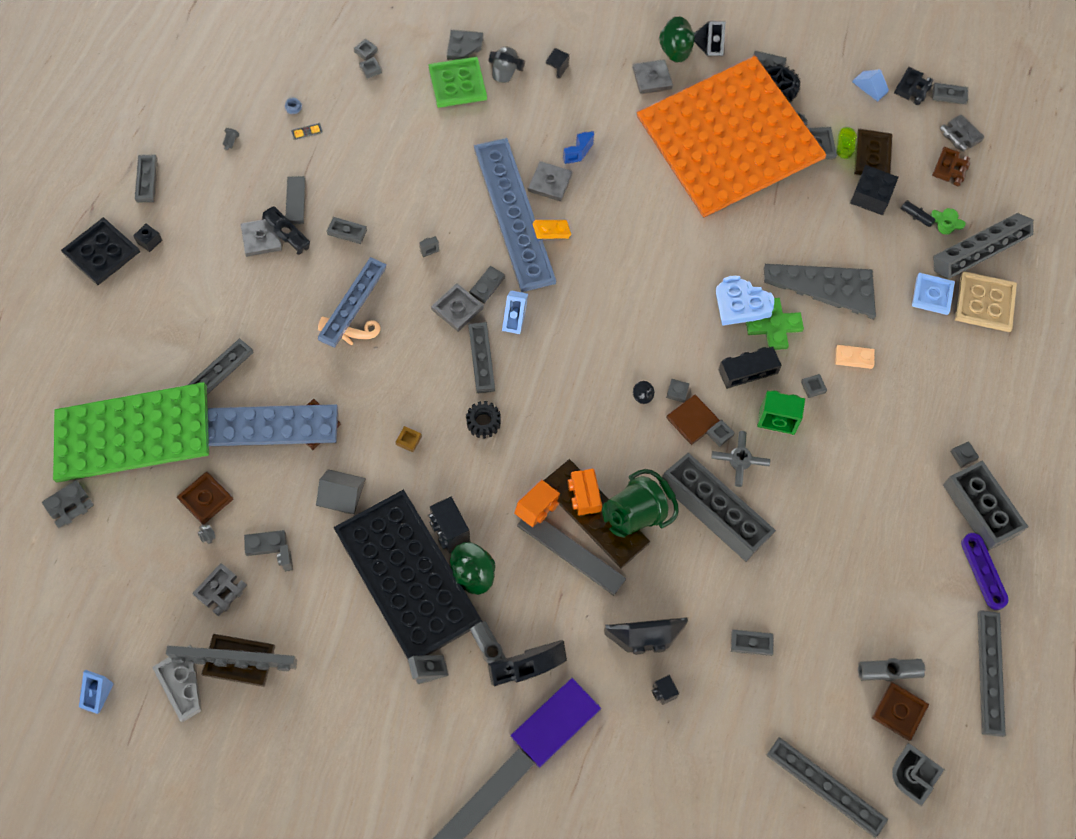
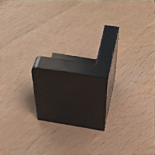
M554 48L546 59V64L556 68V77L560 78L569 66L570 54Z

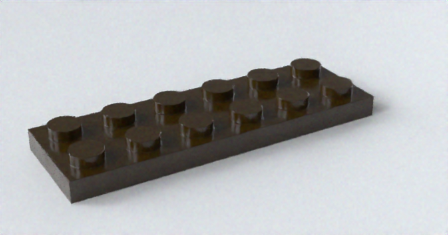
M569 459L543 481L560 493L558 498L559 505L622 569L650 544V540L640 530L625 537L616 536L609 529L612 527L610 522L605 523L602 510L598 513L579 516L577 509L573 510L571 498H574L573 491H569L568 479H570L572 472L580 471V469ZM599 489L603 506L609 498Z

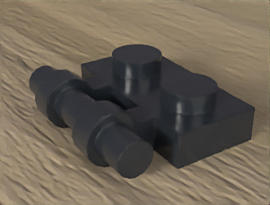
M908 67L894 94L907 100L913 96L915 97L914 104L920 105L925 100L926 93L932 88L933 79L929 77L925 80L922 78L924 73Z

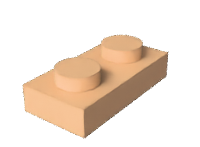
M837 345L835 364L873 369L875 349Z

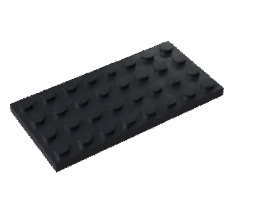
M404 489L333 527L407 659L412 656H428L468 633L470 628L476 624L483 622L461 584L456 583L451 567Z

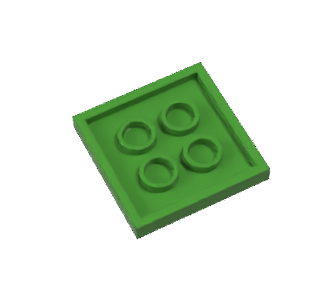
M478 57L428 64L437 108L487 100Z

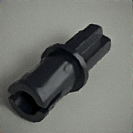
M908 200L901 207V210L911 215L913 220L917 219L927 227H931L935 222V218L923 211L922 207L918 208Z

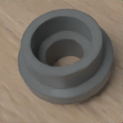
M201 525L199 527L198 536L201 541L208 544L212 543L216 536L211 526Z

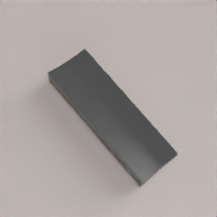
M687 453L664 472L662 478L666 479L676 495L675 498L745 562L776 532L771 525L691 454Z

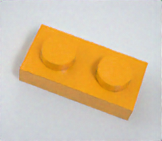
M535 220L532 224L537 239H569L571 236L567 220Z

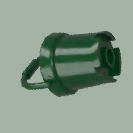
M650 469L638 470L629 475L630 481L626 488L602 506V515L605 523L609 521L612 525L609 528L610 531L619 537H625L647 526L659 525L663 529L672 524L677 519L679 513L676 495L666 479L664 480L657 472ZM650 474L656 477L660 482V486L651 478L639 475ZM665 494L674 506L673 515L667 521L665 519L668 517L669 507Z

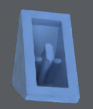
M881 69L863 71L852 81V83L876 101H879L889 92Z
M85 670L83 672L79 707L98 714L114 683L105 676Z

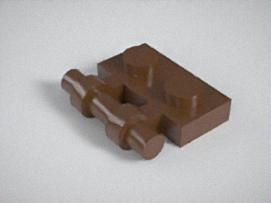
M943 147L932 176L947 182L952 177L955 180L954 185L960 186L961 182L965 180V172L970 167V157L965 156L961 159L959 158L960 152ZM955 166H958V167H959V171L956 170V169H954V167H955Z

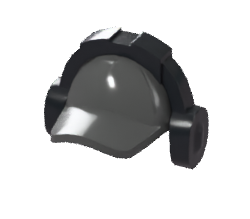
M502 47L497 52L491 51L489 54L488 62L493 64L492 76L497 82L507 83L511 80L516 68L518 71H523L525 60L519 59L518 53L511 47Z

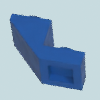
M594 131L577 134L576 146L564 148V164L583 160L593 146Z

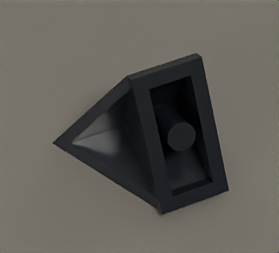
M708 21L695 32L694 43L707 56H724L726 21Z

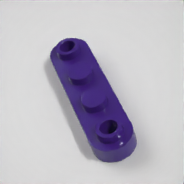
M969 533L961 541L963 551L986 604L993 610H1001L1008 604V595L982 537L976 533ZM993 598H996L998 600V603H995L993 601Z

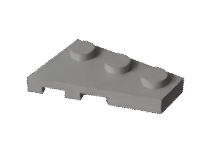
M168 657L152 668L179 720L184 722L201 712L195 664L190 660H185L184 663H176Z

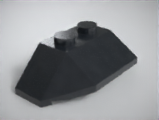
M688 617L605 625L604 634L627 653L633 652L634 655H640L649 650H653L654 653L666 651L687 625Z

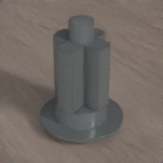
M226 128L224 130L226 135L222 145L225 146V150H228L229 148L232 149L236 137H239L240 134L235 129Z

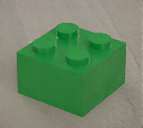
M767 390L760 406L757 427L795 435L803 419L806 398H801L794 394H782L775 390Z

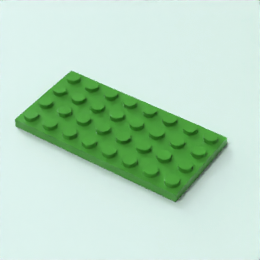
M204 382L54 409L53 480L56 483L209 455L207 385Z

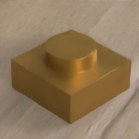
M404 426L395 443L399 447L414 452L422 438V433Z

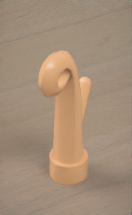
M321 317L318 326L319 331H322L330 318ZM370 320L365 323L364 331L348 327L342 339L348 344L353 345V341L349 337L357 339L374 338L380 332V324ZM371 326L375 327L373 331H369L368 328Z

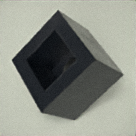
M144 224L133 235L137 244L149 252L163 241L159 232L148 224Z
M670 674L655 681L652 686L654 688L652 689L656 701L660 700L662 705L676 699L680 694Z

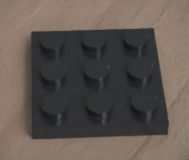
M103 217L65 246L61 252L98 286L139 254L140 250Z

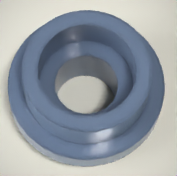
M294 97L287 99L285 110L290 114L299 113L302 109L301 102Z

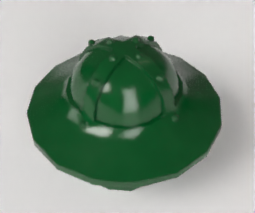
M681 16L673 17L667 22L660 32L659 41L661 48L671 61L675 63L683 62L689 57L694 46L695 32L692 31L689 22Z
M464 542L457 545L452 551L450 565L456 583L461 584L463 589L470 594L480 595L486 593L492 587L496 567L494 559L487 551L475 543Z

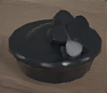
M639 381L635 384L633 397L638 403L647 404L653 400L655 391L651 383Z

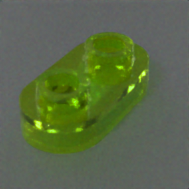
M842 128L837 137L836 152L843 159L852 157L855 150L856 132L852 128Z

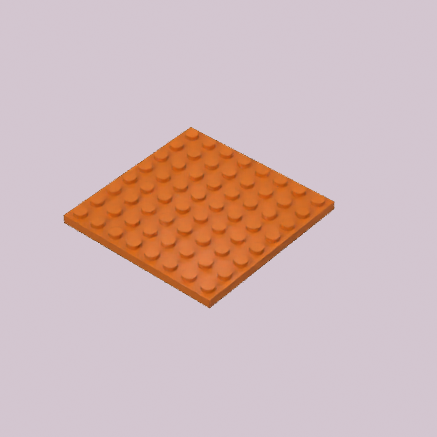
M756 56L637 112V117L703 218L826 158V153Z

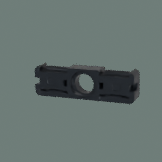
M275 206L263 212L262 220L265 219L274 228V232L297 251V255L302 254L303 249L305 251L309 249L310 241ZM288 228L291 230V232L284 233L281 229Z

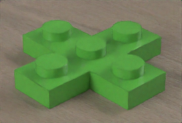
M774 298V309L771 317L746 322L748 335L766 334L768 347L773 346L775 350L788 349L787 333L802 332L804 329L801 312L783 313L780 298Z

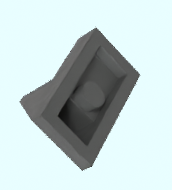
M443 655L412 656L408 659L412 678L416 679L417 684L448 676Z

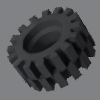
M479 401L477 406L474 403L472 409L469 407L468 413H466L467 428L469 431L471 430L473 436L476 434L477 438H480V435H483V439L486 438V435H489V438L492 437V433L496 434L498 432L497 429H500L501 414L500 411L498 412V407H494L493 403L488 405V401H484V404H481V401ZM485 414L491 418V421L487 425H479L476 419L479 415Z

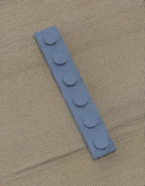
M371 257L369 258L318 335L319 341L334 348L336 347L386 270L387 264Z

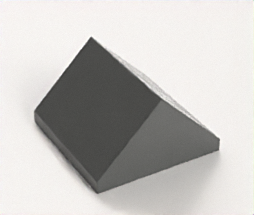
M328 469L319 479L316 506L355 515L366 478Z

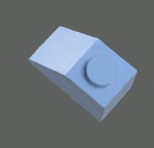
M512 290L509 292L502 331L516 334L521 333L528 293Z

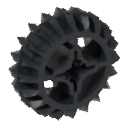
M769 64L767 68L764 67L777 85L778 83V88L788 102H792L798 96L801 83L798 74H795V69L789 70V66L783 67V64L781 66L777 64L771 66Z

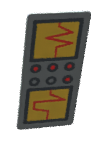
M320 123L291 130L294 140L323 133Z

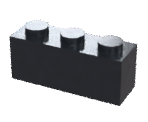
M773 346L769 348L762 347L755 352H745L738 357L723 359L718 371L726 389L776 375L779 373L782 364Z

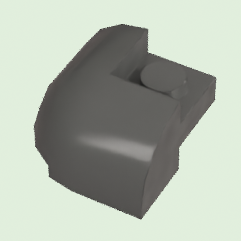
M908 743L895 761L892 768V777L895 785L901 792L922 806L945 769Z

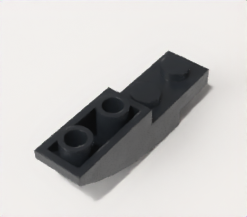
M564 640L524 650V654L489 663L488 670L491 684L497 686L511 681L518 683L546 673L567 661Z

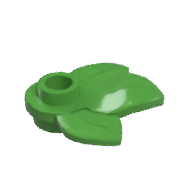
M947 208L943 212L933 210L931 216L935 218L938 231L942 234H951L954 230H961L966 225L965 221L958 219V212L952 208Z

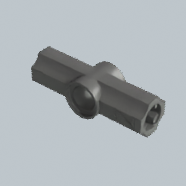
M486 621L470 628V632L480 648L484 660L488 664L506 659L501 645L497 643ZM494 648L498 651V655L494 658L490 657L487 654V650Z
M891 658L884 661H863L858 663V675L861 681H894L895 679L924 678L925 664L922 659L898 660ZM887 667H893L895 674L890 673Z

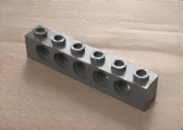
M1016 213L934 255V271L950 279L1033 236V219Z

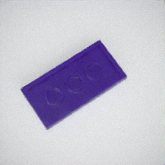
M571 678L517 728L510 737L540 768L601 710V707Z

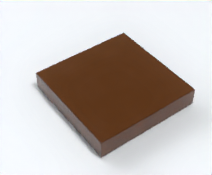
M696 394L666 417L691 445L706 435L707 431L720 421Z
M205 472L176 497L202 525L207 523L234 500L208 472Z
M891 682L872 719L906 740L911 741L930 704Z

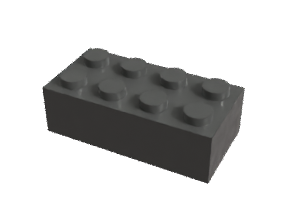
M983 460L951 475L943 484L973 531L982 537L988 551L1019 536L1028 528V525Z

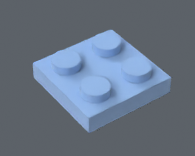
M918 273L912 307L948 315L951 308L955 281Z

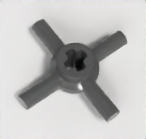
M739 431L738 448L732 450L731 453L712 451L711 459L730 462L731 466L736 470V487L743 486L744 470L749 468L751 464L770 466L771 461L767 458L752 456L746 448L747 432Z

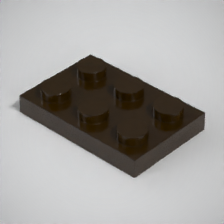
M858 129L854 174L861 175L865 165L891 173L892 133Z
M213 634L209 649L274 654L275 645ZM206 662L202 675L265 687L269 669L261 670L251 665H248V668H239L235 664L216 666L214 662Z

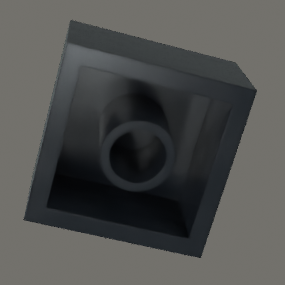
M865 165L850 204L883 215L899 177Z
M452 496L429 506L431 513L428 515L429 523L434 533L437 532L442 549L446 548L450 554L457 545L470 542L469 528Z

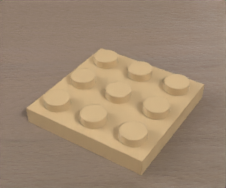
M963 271L960 275L955 321L1010 332L1013 328L1017 283Z

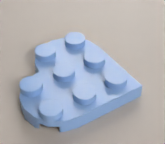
M741 276L726 277L716 287V298L722 326L756 321L772 316L774 309L772 293L762 290V287H752L750 281L747 282L741 279Z

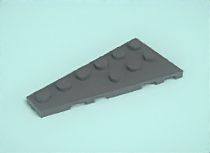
M783 264L764 265V283L784 290L790 289L802 296L804 294L811 296L814 300L837 308H847L852 310V313H861L873 320L876 317L873 269Z

